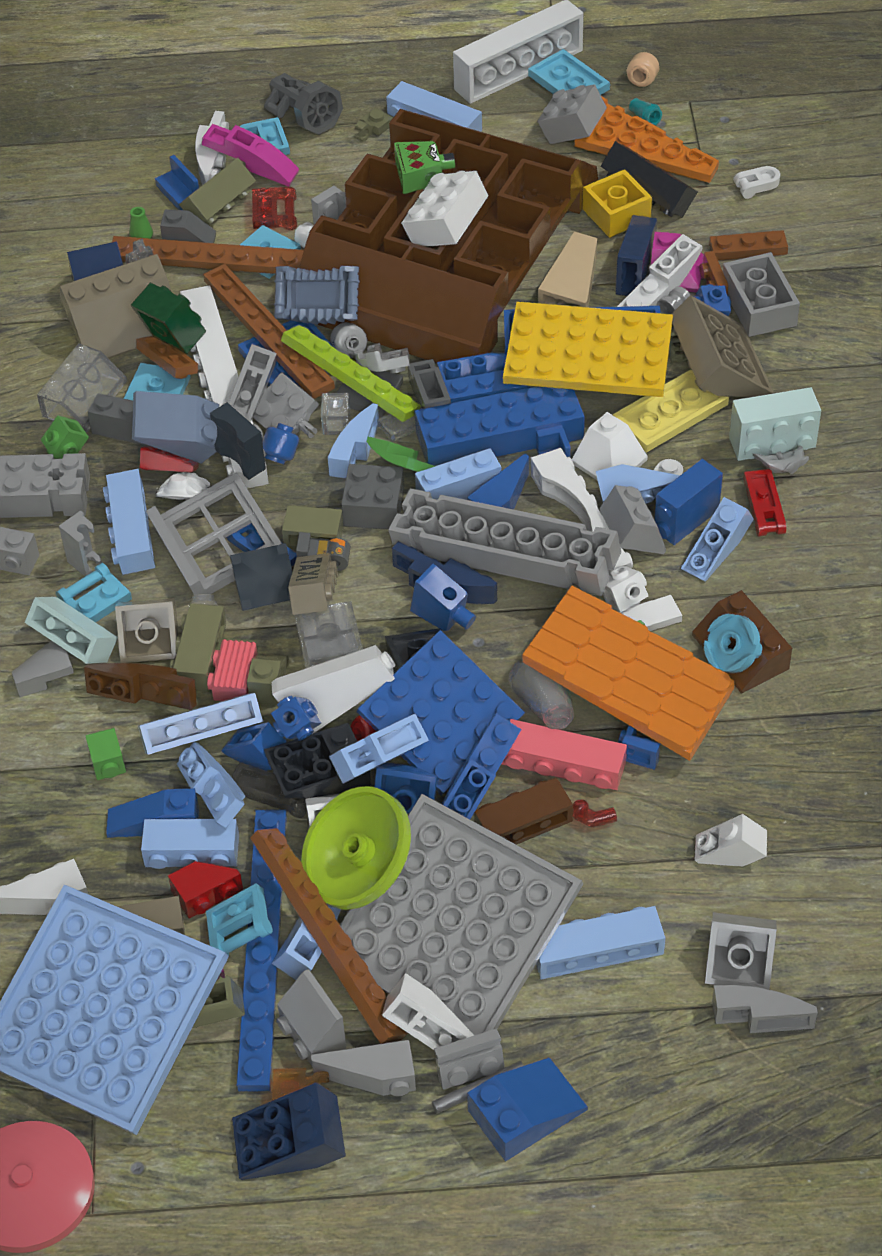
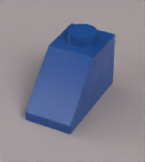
M267 722L237 730L221 751L226 756L262 772L271 770L264 754V749L286 743L287 741Z

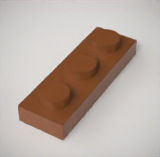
M784 230L710 236L709 238L710 250L714 251L717 260L748 258L770 252L773 256L788 254V244Z
M153 336L136 339V349L174 378L183 379L188 375L198 373V363L182 351Z

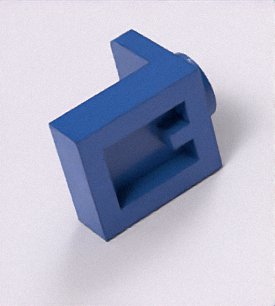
M629 725L627 730H622L618 743L627 745L626 761L655 770L659 762L660 743L653 742L648 738L637 737V730Z

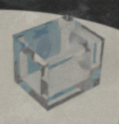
M322 393L323 435H340L350 422L349 393Z

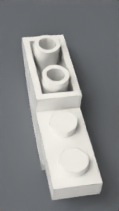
M215 111L210 125H200L197 132L196 157L202 185L219 173L221 168L224 169L226 165L225 154L202 145V137L212 123L229 130V123L225 122V114L222 111Z
M682 234L649 267L650 274L617 307L657 306V302L661 298L669 296V292L679 287L700 255L703 249L702 245Z

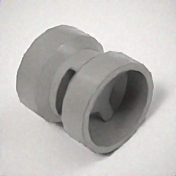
M683 287L674 288L669 292V296H664L657 302V306H660V313L672 314L690 296L689 292Z

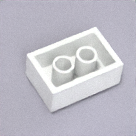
M459 171L450 174L438 173L431 178L427 187L419 195L418 200L402 221V225L412 243L425 247L457 244L488 197L477 171Z

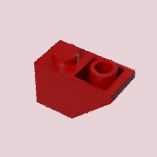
M195 861L168 875L171 892L174 896H179L181 908L189 919L197 914L206 913L212 906L243 891L241 874L238 869Z

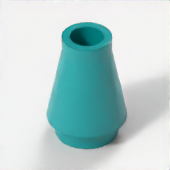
M638 98L633 99L629 104L631 112L655 126L662 119V111L657 104L642 101Z

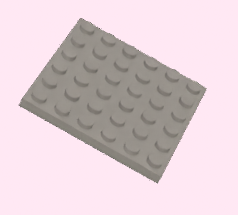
M422 794L408 815L411 827V843L407 860L401 873L392 886L378 899L366 906L350 909L340 926L344 933L349 936L353 947L360 958L365 961L369 972L384 992L389 994L406 973L432 990L474 1035H478L496 1028L498 1029L582 888L583 882L577 877Z

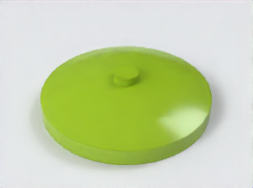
M367 786L353 788L339 794L319 812L306 835L301 863L327 905L344 910L360 908L378 899L392 886L405 865L410 849L411 827L408 815L396 798L381 789Z

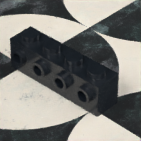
M617 141L614 142L600 166L608 171L607 177L625 169L652 197V205L654 206L655 203L661 205L660 211L670 217H673L674 214L684 217L698 193L689 185Z

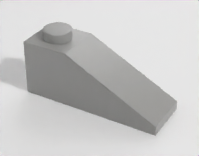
M251 344L229 400V404L233 408L239 409L249 422H251L275 367L277 355L275 352Z
M409 1040L311 1055L315 1077L383 1096L390 1094L402 1096L410 1091H416Z

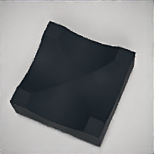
M228 402L210 412V418L217 426L215 450L221 456L229 457L237 462L242 469L243 475L248 480L266 469L264 458L266 454L262 443L263 433L259 426L249 422L239 409L233 408Z
M286 543L230 555L242 611L290 601L288 586L292 576V569Z

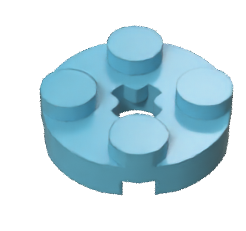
M734 614L722 615L714 620L708 629L710 634L708 641L704 642V651L709 663L717 669L728 673L741 672L747 669L762 653L758 629L745 616ZM731 637L736 639V646L734 647V649H728V645H730L731 643Z

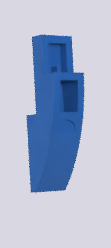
M496 713L479 741L472 748L442 805L470 820L522 729Z

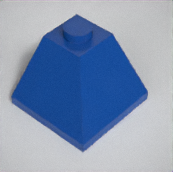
M386 762L377 767L375 788L381 789L396 798L404 807L406 813L410 814L422 794L435 801L438 776L414 766Z

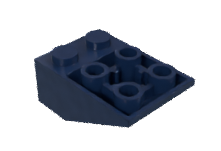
M313 1083L232 1118L238 1174L241 1180L315 1169L346 1157L337 1096L318 1083Z

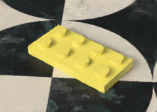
M689 370L665 384L663 397L644 396L614 413L613 416L630 427L641 447L647 453L727 406L729 397L716 396L709 391H702L695 383L696 377L693 371Z

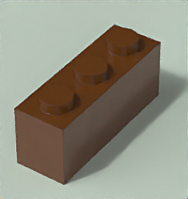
M557 777L548 781H540L524 791L511 793L506 798L495 803L484 804L474 812L475 823L516 845L573 821V803Z

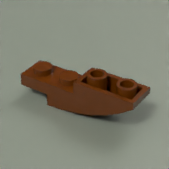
M137 663L89 664L84 667L86 691L89 694L133 704L143 699L187 710L197 706L195 679L177 675V669Z

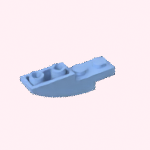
M194 741L189 748H186L181 753L177 766L190 788H195L196 793L201 795L215 821L226 828L244 806L243 799L245 795L226 770L199 743Z

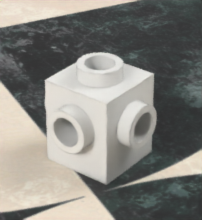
M621 566L611 571L609 581L603 592L606 603L612 605V609L620 613L629 607L639 605L641 600L648 597L645 588L647 585L646 579L640 571L630 567Z

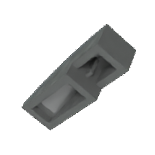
M433 359L410 363V366H408L409 382L419 404L423 408L450 404L449 393L439 367L435 366Z

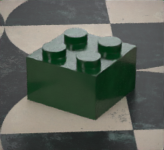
M150 282L131 304L133 310L154 338L186 354L206 333V329L201 324L202 318L190 308L191 302L182 294L176 295L164 285L159 287Z

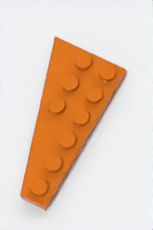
M604 97L602 99L607 109L590 136L575 139L574 147L604 155L608 154L614 142L617 141L667 172L708 183L713 179L719 166V160L697 148L690 149L684 146L682 140L677 137L672 139L666 136V131L639 116L631 117L625 113L624 108L618 105L613 107L608 104V100Z

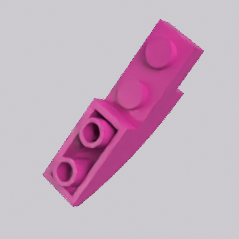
M212 123L202 137L203 146L233 158H239L241 161L246 162L245 167L248 171L289 187L299 173V168L279 149L258 135L237 125L232 130H228Z

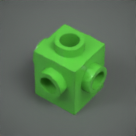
M57 415L41 438V441L46 447L48 454H53L54 459H62L64 454L79 453L89 436L78 421Z

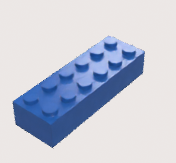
M534 386L415 410L416 434L426 463L433 466H438L491 448L495 457L536 449V430L560 425L563 426L569 442L584 438L585 416L573 389Z

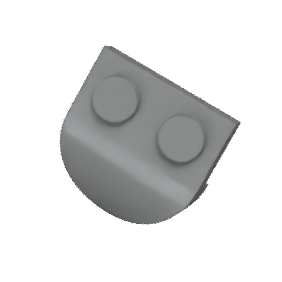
M380 343L368 346L367 353L363 354L362 350L354 352L356 361L371 371L381 372L390 370V373L405 371V366H410L408 348L382 353Z

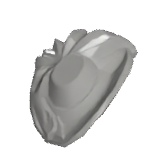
M799 446L796 450L785 453L777 452L774 455L753 454L754 458L760 460L766 469L772 470V473L788 472L793 474L809 460V456L804 457L802 446Z

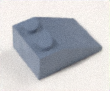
M136 391L133 393L132 440L198 463H203L217 452L214 445L217 438V426L211 420L210 412L217 409L219 404L195 395Z

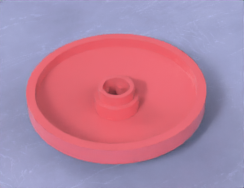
M42 1121L18 1122L0 1128L1 1251L27 1253L52 1246L68 1236L86 1215L94 1194L95 1178L93 1166L83 1144L68 1130Z

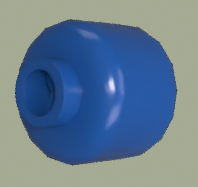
M278 423L277 428L271 426L266 429L262 441L266 454L264 458L281 464H285V461L293 460L299 444V437L292 433L293 427Z

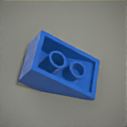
M550 1057L495 1075L467 1092L468 1112L505 1162L588 1110V1106Z

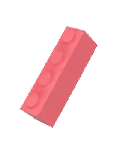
M510 720L511 723L522 730L503 760L502 765L513 769L537 772L543 776L551 775L567 779L570 782H582L595 785L601 789L618 791L626 764V744L518 720Z

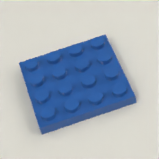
M441 630L393 675L395 678L393 681H386L357 709V713L376 732L416 714L429 741L401 754V756L411 766L437 775L436 791L441 796L453 784L475 743L479 741L496 713L509 722L511 719L519 720L525 713Z

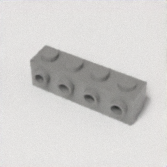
M0 527V570L30 575L39 557L34 533Z

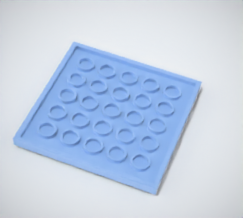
M64 885L0 1001V1072L137 1135L229 956L219 949Z

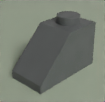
M164 210L160 224L163 240L215 242L216 230L190 211Z

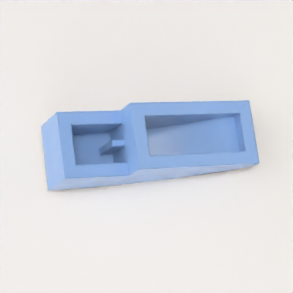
M372 403L361 411L340 433L328 456L329 476L346 478L349 464H355L356 460L367 461L371 447L366 440L367 437H375L379 425L378 404Z
M413 714L337 751L329 757L342 783H345L429 740L416 714Z

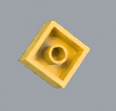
M625 169L583 187V210L609 238L626 231L633 215L651 217L652 197Z

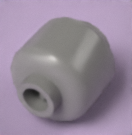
M345 322L333 329L330 342L335 349L348 355L350 358H354L356 350L364 352L367 338L365 332L353 323Z

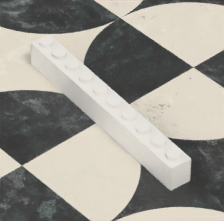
M211 286L180 291L191 302L190 308L202 318L201 324L206 329V333L190 351L196 352L193 355V359L198 363V370L201 369V372L198 373L201 388H207V390H204L205 399L218 403L220 407L226 402L229 403L239 376ZM222 456L223 462H229V465H226L227 476L229 477L237 472L247 489L269 484L267 467L264 471L248 480L243 475L242 469L237 462L229 457Z

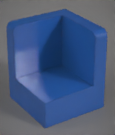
M562 425L536 430V450L538 455L561 448L566 457H570L571 447Z

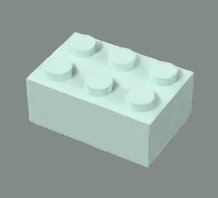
M812 387L733 400L729 439L737 460L754 459L753 454L774 455L777 452L785 453L796 450L799 446H802L803 450L816 448L821 408Z

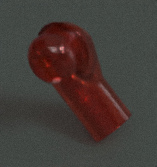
M580 799L573 803L574 819L589 827L595 828L617 822V814L614 807L594 811L589 808L586 800Z

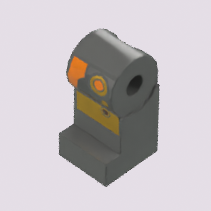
M299 532L296 555L297 557L330 553L331 561H336L338 571H342L348 566L351 546L346 540L341 538H332L330 540L311 538L310 533Z

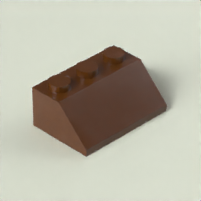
M742 590L718 601L692 631V636L704 649V642L708 641L710 634L708 632L710 625L722 615L734 614L745 616L756 625L760 635V644L762 645L761 655L747 669L741 672H726L734 680V686L741 694L790 668L792 647ZM731 637L728 649H734L736 646V639Z

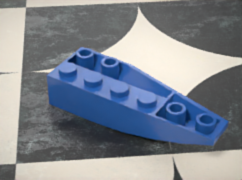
M487 353L437 362V367H439L451 403L534 386L503 383L507 353Z

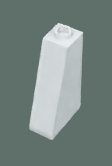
M374 645L276 678L272 681V695L278 702L288 696L309 699L318 711L317 716L321 721V724L313 729V733H315L375 693L386 681H393L395 679L393 676L395 663L386 651L382 653Z

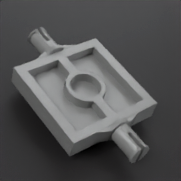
M281 372L268 388L266 387L253 418L266 429L271 426L277 428L278 423L293 427L292 433L294 434L303 431L309 438H312L314 435L308 429L315 434L317 429L308 421L319 403Z

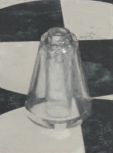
M518 660L509 673V684L514 694L548 728L552 730L566 728L574 718L570 690L522 662L520 664Z

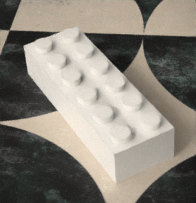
M564 0L453 51L454 90L471 104L528 77V68L562 49L571 55L583 51L584 13L569 0Z

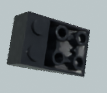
M349 723L311 734L301 741L295 739L264 749V754L285 798H314L341 794L357 787H370V771L342 783L329 757L337 751L357 742Z

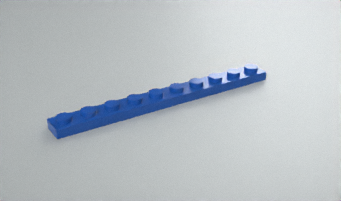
M256 810L254 833L257 830L278 828L286 838V810ZM254 843L250 886L257 883L264 889L267 917L272 925L273 932L264 938L259 936L246 944L243 987L245 1015L241 1016L237 1089L238 1091H271L278 968L272 962L279 952L283 889ZM253 922L248 924V928L254 925Z

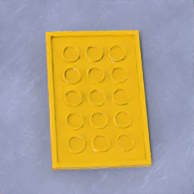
M516 302L503 373V383L663 397L673 314Z

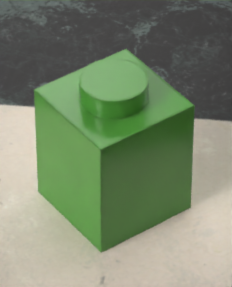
M115 728L85 735L97 780L113 778L119 774L126 773Z

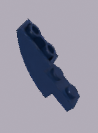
M399 541L392 547L393 567L408 574L409 586L414 588L415 581L434 564L467 592L466 603L495 604L497 602V582L491 577L482 575L471 569L468 565L459 563L452 558L443 565L437 559L429 558L418 552L414 547L407 546Z

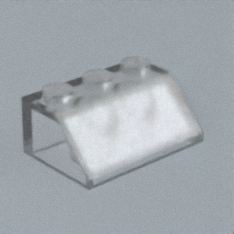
M78 343L38 392L37 398L41 415L53 421L57 415L76 420L84 431L88 432L91 428L88 410L97 393L115 397L127 382V377L100 350Z

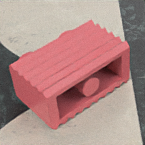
M224 639L222 640L220 650L214 651L213 666L216 668L214 673H209L207 682L208 690H212L213 700L225 701L249 694L247 679L252 658L258 655L255 642L227 641Z

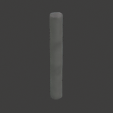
M519 1061L497 1071L495 1074L486 1076L431 1102L433 1109L438 1114L467 1100V1092L495 1075L524 1065Z

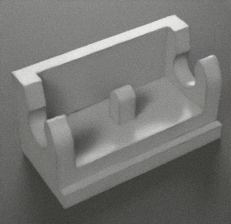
M79 511L59 525L67 562L81 574L87 576L92 573V569L87 564V561L93 560L99 565L101 564V558L93 551L89 532L94 533L93 524L85 518L82 511Z

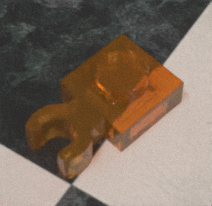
M306 1068L273 1069L272 1101L313 1083L330 1082L329 1073L319 1071L307 1077Z

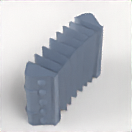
M277 266L276 278L274 280V317L280 320L318 325V323L335 324L336 321L344 323L345 319L350 321L357 320L358 314L356 312H358L359 306L357 288L360 283L357 273H359V267L341 266L340 269L332 268V271L318 270L316 272L289 266Z

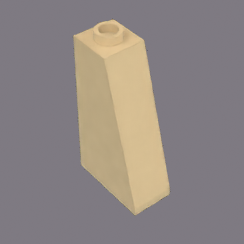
M574 231L538 288V303L589 307L597 258V238Z

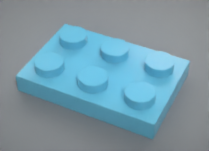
M564 49L528 68V76L552 94L561 89L566 91L575 89L580 85L589 86L594 84L600 95L610 90V82Z

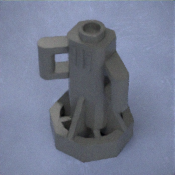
M286 73L276 76L271 80L269 84L271 94L264 104V109L278 118H282L285 115L289 106L293 107L297 124L318 135L333 128L343 110L340 91L321 81L310 84L293 78Z

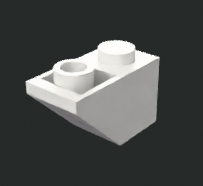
M744 814L696 835L695 861L700 864L743 867L767 856V830Z

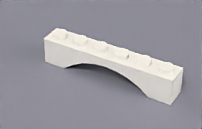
M561 448L531 457V477L542 495L555 499L567 506L585 524L587 531L594 532L595 527L609 529L597 507L594 495H589L583 477L577 475L572 459L566 457ZM621 548V555L615 568L621 566L633 568L630 554L624 552ZM608 569L609 575H611V569Z

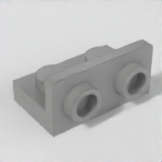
M332 186L312 198L313 224L317 222L321 215L337 220L346 208L345 192H342L336 186Z

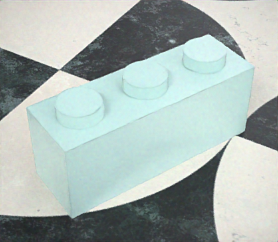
M35 597L25 620L26 624L86 664L107 663L118 638L57 597Z

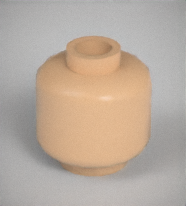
M647 52L636 54L629 62L626 70L629 81L638 87L650 85L659 72L657 58Z

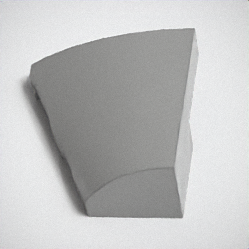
M51 640L11 673L19 697L46 690L47 681L64 677L74 672L67 651Z

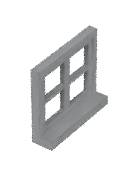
M237 472L161 515L156 506L146 510L154 528L197 601L235 581L232 564L205 578L193 558L194 555L219 541L229 557L234 555L225 538L251 523L265 544L258 549L282 544ZM233 492L245 514L218 528L206 507ZM202 511L213 532L186 546L174 525Z

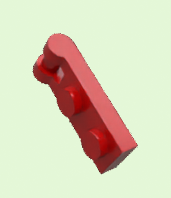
M772 470L744 472L743 479L755 521L757 536H767V533L776 532L777 535L786 534V521ZM773 518L774 521L766 522L765 519Z

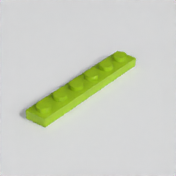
M298 325L283 332L281 339L283 343L373 403L378 404L379 407L400 421L404 422L415 416V410L420 409L421 405L412 400L409 395L403 394L391 386L389 382L380 379L371 373L368 368L362 367L350 359L348 355L332 347L327 341L321 340L312 334L309 329Z

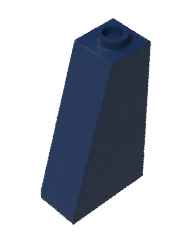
M632 216L617 256L616 295L628 296L646 278L652 256L654 233L657 232V218Z

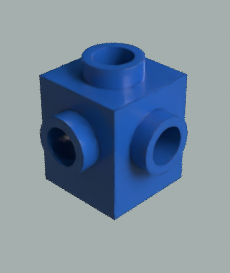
M712 284L700 286L696 295L693 296L727 316L731 312V299L727 296L725 286H714Z
M288 696L277 704L278 709L271 713L275 719L273 725L280 736L286 737V739H298L301 741L309 737L314 732L313 729L321 724L317 716L318 711L307 698Z

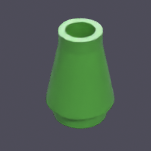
M142 207L132 208L130 211L129 237L152 239L153 229L145 214V209Z

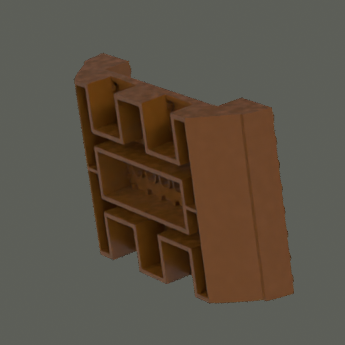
M399 109L389 123L390 148L383 157L368 153L365 155L345 182L346 208L337 220L323 215L320 216L309 231L299 268L318 272V270L332 271V268L340 269L341 266L359 267V273H357L360 281L357 288L359 304L358 312H356L358 314L357 320L350 321L345 319L344 323H353L365 332L367 341L376 344L380 343L382 346L395 350L408 348L410 355L426 360L433 359L435 363L491 353L498 342L499 316L567 211L581 213L583 209V187L598 181L597 166L582 160ZM433 141L436 143L439 155L453 153L455 168L442 170V173L477 171L488 197L457 244L425 247L411 242L402 225V221L424 189L403 194L395 163L394 143ZM336 321L335 324L318 323V325L333 330L343 322Z

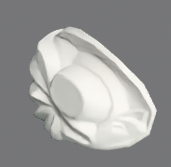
M182 472L173 474L161 485L156 493V497L190 499L206 490L210 483L206 479L199 477L196 473Z

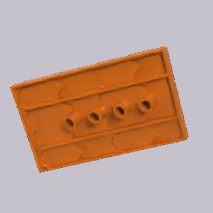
M574 586L569 588L566 595H564L554 609V612H552L542 626V629L539 630L529 644V647L522 654L523 663L689 761L693 758L734 690V680L726 672L694 657L692 652L649 631L645 625L613 610L612 605Z

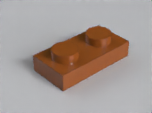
M714 251L704 252L703 263L700 264L702 279H706L707 285L725 286L728 295V283Z

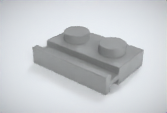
M497 1028L434 1048L439 1082L443 1090L495 1074L497 1071L505 1068L503 1050L500 1044L501 1037Z

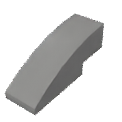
M714 985L712 1005L715 1024L748 1022L750 1033L815 1028L818 1013L817 1007L801 999L781 992L751 986Z

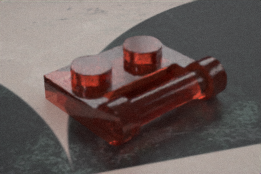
M293 187L252 189L253 229H259L262 225L268 228L283 227L290 231L296 229L297 217L295 216L294 201L297 198L296 189ZM283 199L285 201V215H278L277 200Z

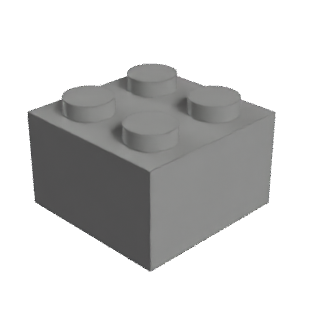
M595 84L589 86L580 85L575 89L566 91L561 89L553 94L551 101L544 108L537 122L549 144L590 136L607 107Z

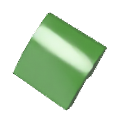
M367 437L366 442L382 458L395 465L416 472L435 467L418 461L419 451L390 441Z

